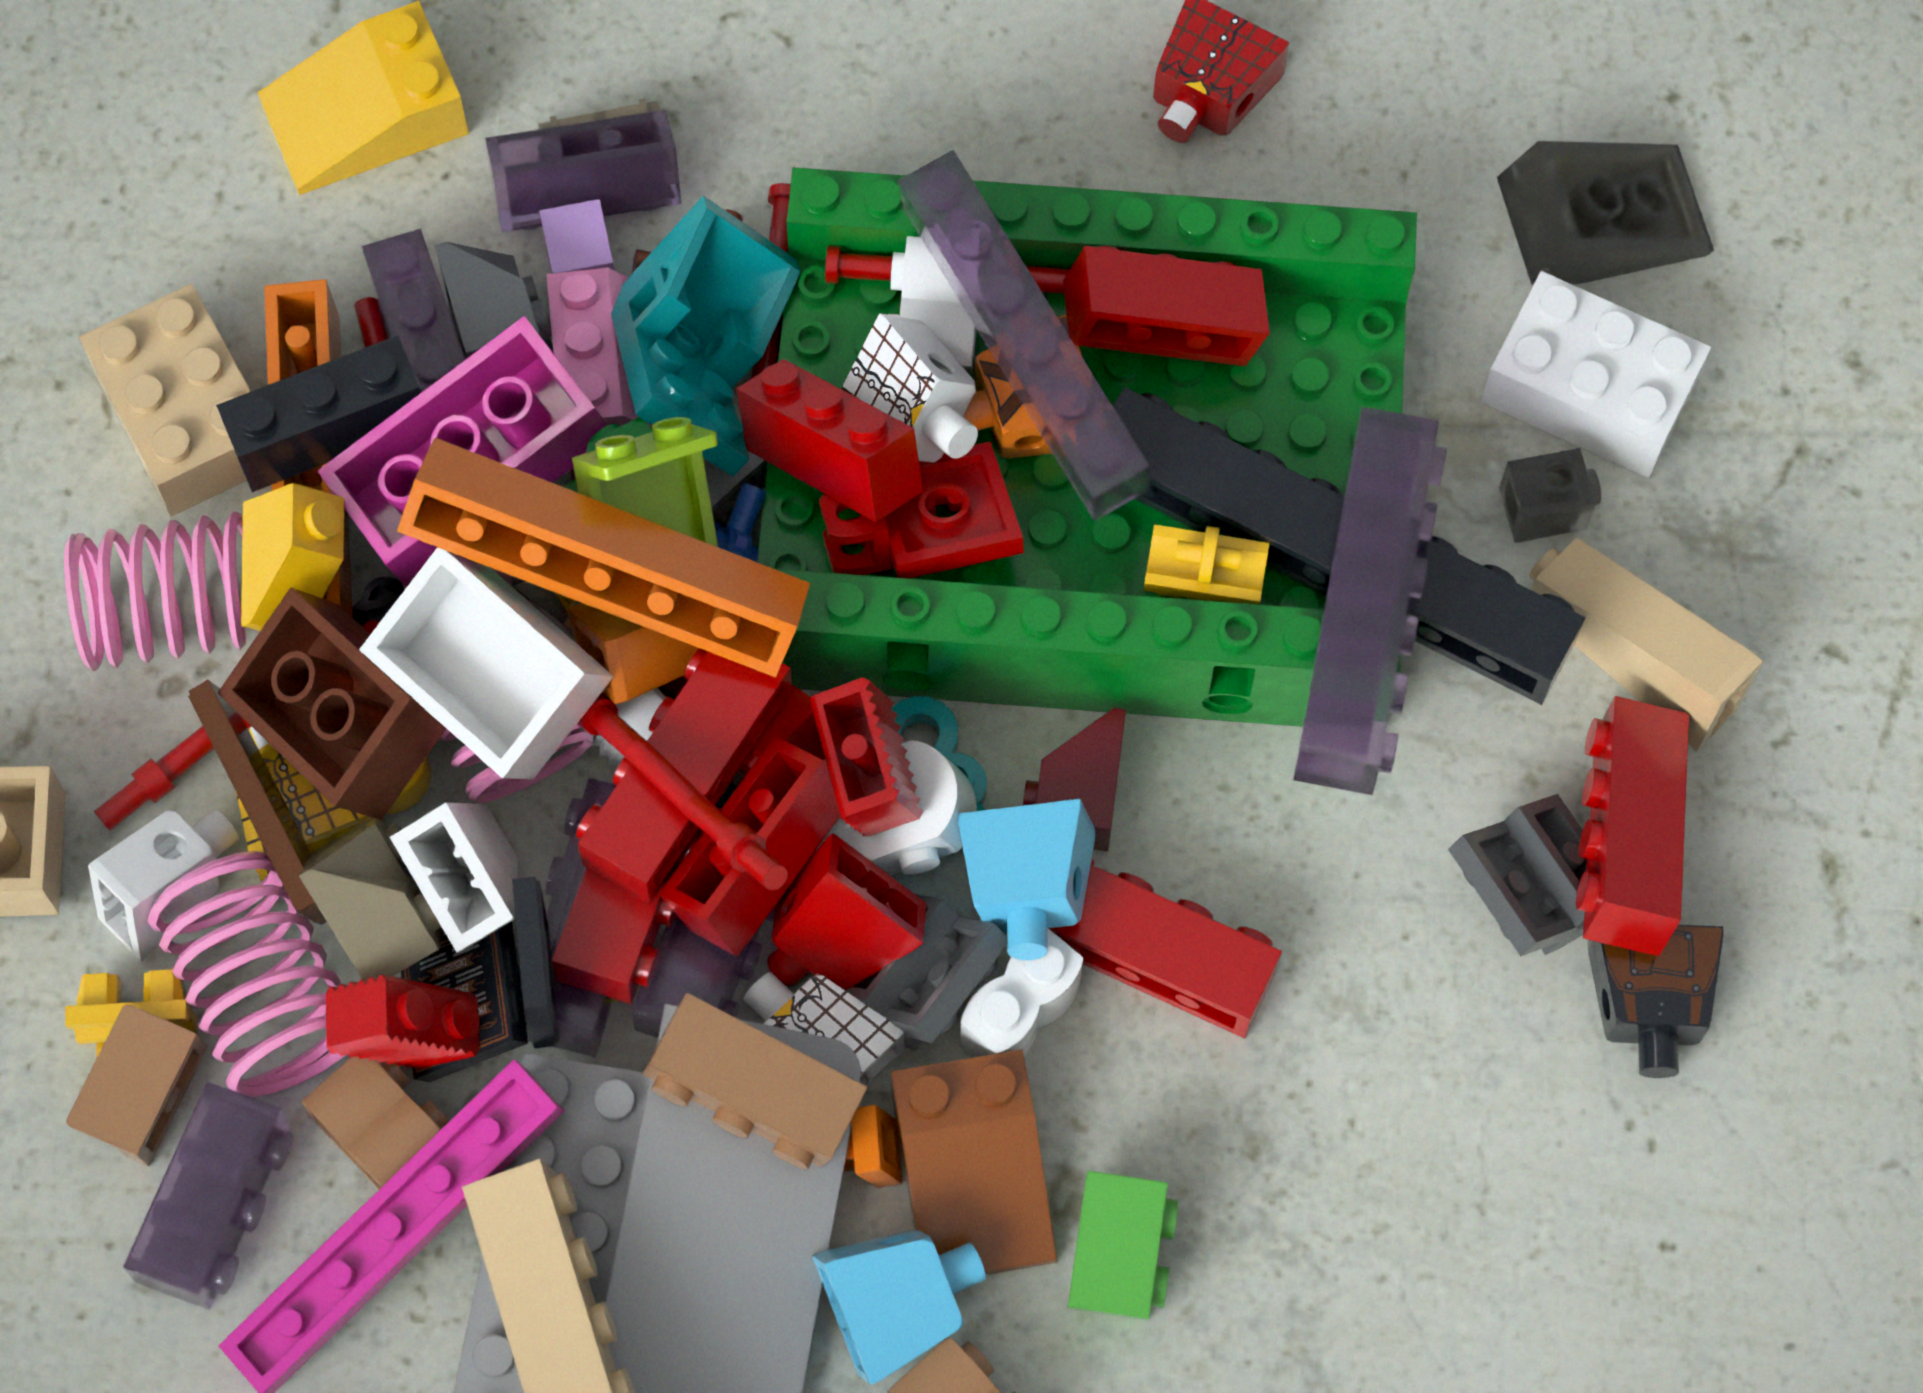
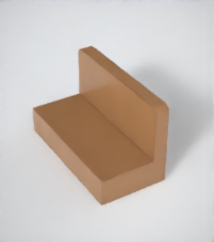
M130 1004L124 1005L66 1119L67 1125L76 1131L115 1147L130 1159L150 1166L208 1048L207 1044L195 1032Z

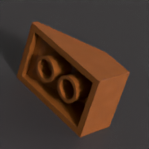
M1023 1049L891 1071V1096L915 1230L930 1236L938 1256L971 1242L981 1259L986 1275L1057 1263L1036 1118Z

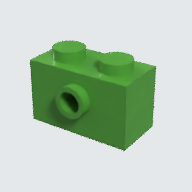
M1087 1170L1068 1309L1148 1320L1151 1306L1164 1308L1169 1267L1157 1266L1160 1238L1173 1240L1179 1202L1176 1199L1166 1198L1168 1182Z

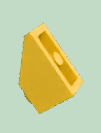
M291 483L243 502L242 627L261 631L291 587L323 598L344 560V497Z

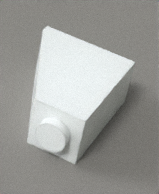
M444 803L390 837L457 953L464 951L516 919L512 879H518L519 859L486 804Z

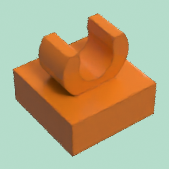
M877 1105L858 1107L851 1119L852 1132L850 1134L844 1172L855 1170L856 1175L876 1188L903 1184L896 1119Z

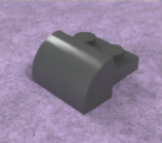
M1558 794L1519 806L1504 821L1464 834L1448 849L1462 869L1468 883L1474 887L1499 924L1503 935L1512 943L1520 956L1539 949L1547 955L1583 936L1584 911L1576 909V894L1583 873L1587 871V859L1579 856V843L1583 829Z
M918 894L915 895L926 902L923 944L846 990V992L904 1032V1047L913 1051L919 1047L922 1041L933 1043L937 1036L945 1033L955 1023L959 1014V1007L975 986L982 983L992 974L997 966V957L1007 946V936L994 923L961 917L943 899Z

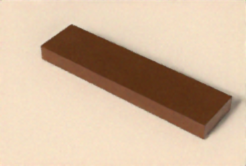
M206 680L189 690L190 695L188 697L295 910L313 922L323 925L327 921L299 877L300 872L311 856V852L243 718L217 693L220 688L210 680Z

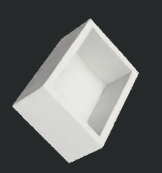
M1541 271L1490 369L1480 402L1646 478H1650L1696 385L1711 346Z
M437 548L359 649L501 778L533 780L614 677L490 567L441 548Z

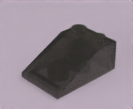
M1537 141L1496 177L1531 285H1534L1541 271L1572 285H1579L1705 257L1714 251L1678 144Z

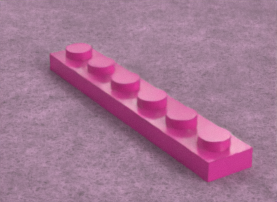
M513 1059L225 1338L218 1347L258 1393H275L468 1206L462 1186L503 1172L565 1110L521 1062Z

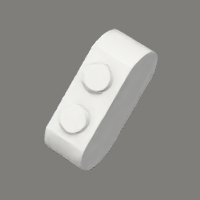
M914 740L902 743L901 745L907 750L904 757L911 762L908 770L914 774L911 782L917 786L914 793L921 798L918 806L924 810L920 819L873 836L863 837L862 833H858V830H854V827L846 824L845 820H842L840 816L818 848L827 837L834 833L890 876L899 872L907 875L927 872L940 864L939 858L958 852L962 848L958 813L976 811L974 790L965 774L935 748Z

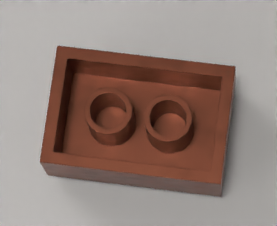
M291 587L217 693L335 807L382 820L442 736L446 727L359 650L371 634L336 603Z

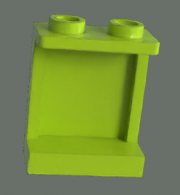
M675 417L654 423L651 433L635 438L630 435H617L601 439L595 443L596 450L572 457L578 493L718 547L702 453L703 450L718 445L716 432L691 424L689 418Z

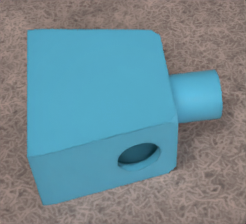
M1080 799L958 813V825L972 900L981 920L994 923L1003 933H1007V953L1009 956L1019 960H1036L1044 957L1048 952L1047 928L1073 926L1082 918L1095 842V827Z
M919 1230L893 1234L821 1251L812 1255L857 1375L870 1385L883 1380L958 1331L963 1326V1319L953 1294L986 1280L983 1264L971 1242L938 1256L930 1236Z

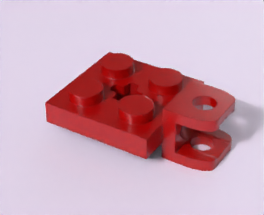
M991 442L974 445L966 455L960 458H951L944 452L942 457L936 462L919 461L923 492L878 522H874L862 514L859 517L841 520L837 515L849 507L824 494L820 498L819 504L826 527L823 531V541L832 572L867 575L892 569V560L897 578L911 579L1024 553L1023 535ZM947 504L950 511H959L951 517L942 518L934 516L936 515V506ZM860 543L864 546V549L855 555L845 554L841 551L844 545Z

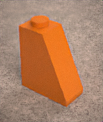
M584 603L568 607L574 642L614 676L602 691L614 704L629 701L684 676L691 658L698 649V647Z

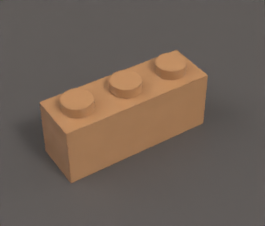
M687 992L678 1003L642 1075L654 1080L651 1089L659 1096L683 1107H688L692 1100L714 1111L715 1114L712 1121L722 1129L742 1138H748L752 1131L775 1143L772 1152L777 1157L805 1170L809 1169L811 1163L823 1167L832 1159L867 1089V1086Z

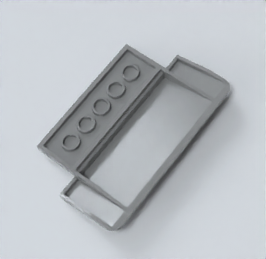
M665 1004L657 1044L677 1006ZM741 1020L860 1083L861 1068L859 1060L854 1051L845 1043L828 1037ZM524 1052L522 1064L565 1111L504 1171L540 1158L555 1170L556 1175L564 1172L567 1176L577 1204V1211L568 1214L576 1239L585 1237L597 1268V1276L588 1279L595 1303H606L616 1328L618 1340L608 1344L616 1370L623 1367L626 1368L636 1393H803L823 1286L812 1255L829 1250L852 1129L851 1121L832 1159L823 1167L811 1163L809 1169L805 1170L777 1157L772 1152L775 1143L752 1131L748 1138H742L722 1129L712 1121L715 1114L714 1111L692 1100L688 1107H683L659 1096L651 1089L654 1080L642 1075L643 1072ZM482 1255L453 1393H524Z

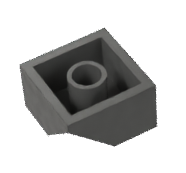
M450 242L435 245L449 306L465 360L523 316L527 318L553 352L550 338L552 335L543 301L538 299L532 276L520 278L514 256Z

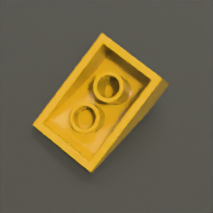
M419 1L361 21L257 92L299 195L469 134L461 96Z

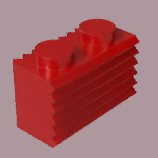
M863 677L813 695L810 698L841 819L845 820L846 824H850V827H854V830H858V833H862L863 837L873 836L920 819L924 810L918 806L921 798L914 793L917 786L911 782L914 776L908 770L911 762L904 757L907 750L901 745L904 738L898 734L901 726L895 722L897 714L892 710L894 702L871 681Z
M380 974L378 978L370 976L368 980L360 979L358 983L350 981L348 985L330 986L326 992V1047L331 1054L349 1055L350 1058L358 1056L359 1059L377 1060L378 1063L386 1061L387 1065L395 1063L396 1066L404 1065L406 1068L413 1066L414 1069L475 1057L479 1052L478 998L471 992Z

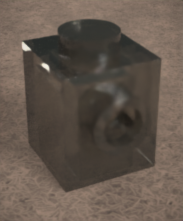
M1580 448L1507 461L1499 486L1514 543L1587 530L1596 505L1601 503V487L1598 475L1593 468L1586 469Z

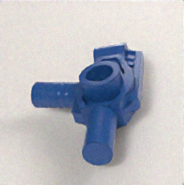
M743 483L727 525L714 521L719 548L757 562L759 548L752 545L750 534L767 492Z

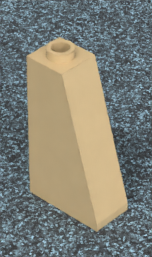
M1578 537L1561 553L1555 548L1550 549L1536 563L1529 574V577L1534 580L1531 588L1532 591L1540 595H1556L1567 601L1576 613L1586 617L1575 643L1579 650L1638 701L1689 713L1688 744L1696 751L1739 709L1764 662L1755 653Z

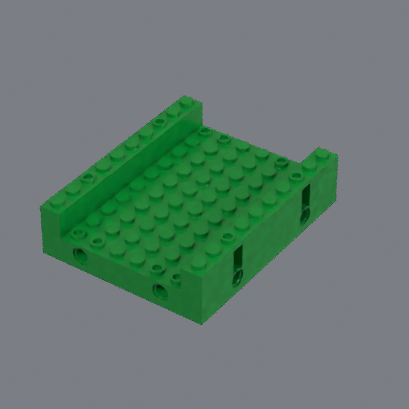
M792 167L787 214L788 251L791 256L797 259L801 272L783 311L778 362L785 359L841 389L879 313L900 315L902 291L891 290V281L840 278L839 284L826 283L825 267L828 245L841 246V253L893 256L894 252L905 253L907 236L983 242L982 263L1064 269L1072 267L1084 246H1112L1120 251L1151 255L1171 254L1181 259L1211 263L1225 261L1231 262L1236 266L1262 269L1270 334L1246 366L1079 346L1105 418L1124 387L1140 395L1143 393L1156 395L1165 400L1174 412L1196 423L1200 421L1212 423L1226 432L1230 440L1252 451H1268L1280 458L1288 469L1308 479L1320 478L1335 485L1343 493L1344 497L1366 508H1382L1398 519L1406 302L1415 270L1417 212ZM980 288L973 375H970L974 380L975 358L981 352L1052 319L1066 315L1064 294ZM990 427L978 430V437L974 445L991 442L1023 535L1024 553L911 579L897 578L892 560V569L867 575L833 573L823 541V531L826 527L820 512L819 500L824 493L769 462L767 464L765 492L767 493L763 502L757 563L810 583L798 627L782 662L791 668V684L800 690L826 691L863 677L871 681L886 696L910 698L913 696H924L936 700L1108 712L1113 708L1126 709V714L1383 733L1400 678L1402 615L1356 612L1267 566L1265 568L1260 605L1204 601L1185 597L1178 599L1159 596L1155 592L1143 591L1154 524L1192 531L1196 530L1087 476L1088 449L1006 459L1000 456ZM943 504L936 506V515L934 516L942 518L951 517L959 511H950L948 505ZM848 508L842 510L837 516L841 520L859 517L860 513ZM860 543L844 545L841 551L845 554L855 555L860 553L864 546Z

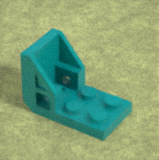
M704 195L623 283L612 309L611 317L635 414L651 425L668 418L685 417L689 418L693 425L715 431L718 445L703 450V458L734 477L750 459L742 434L743 425L737 417L733 403L734 393L732 389L763 356L801 271L796 258Z

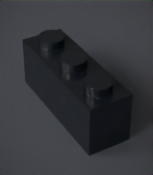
M397 335L216 406L252 492H255L330 462L422 392Z

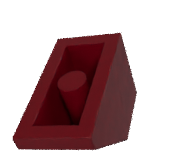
M1111 709L1041 760L1039 782L1026 780L1023 806L1080 799L1095 827L1093 850H1109L1126 709Z

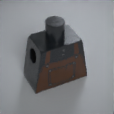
M1678 925L1659 957L1588 940V955L1605 1037L1608 1041L1614 1043H1638L1639 1074L1641 1076L1668 1078L1678 1075V1045L1699 1044L1707 1033L1714 1005L1723 943V926Z

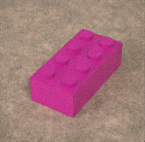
M523 316L320 468L318 473L334 495L344 497V509L384 564L408 587L438 548L397 532L414 480L434 437L553 483L573 468L572 457L585 454L589 440L599 430L608 425L527 318Z

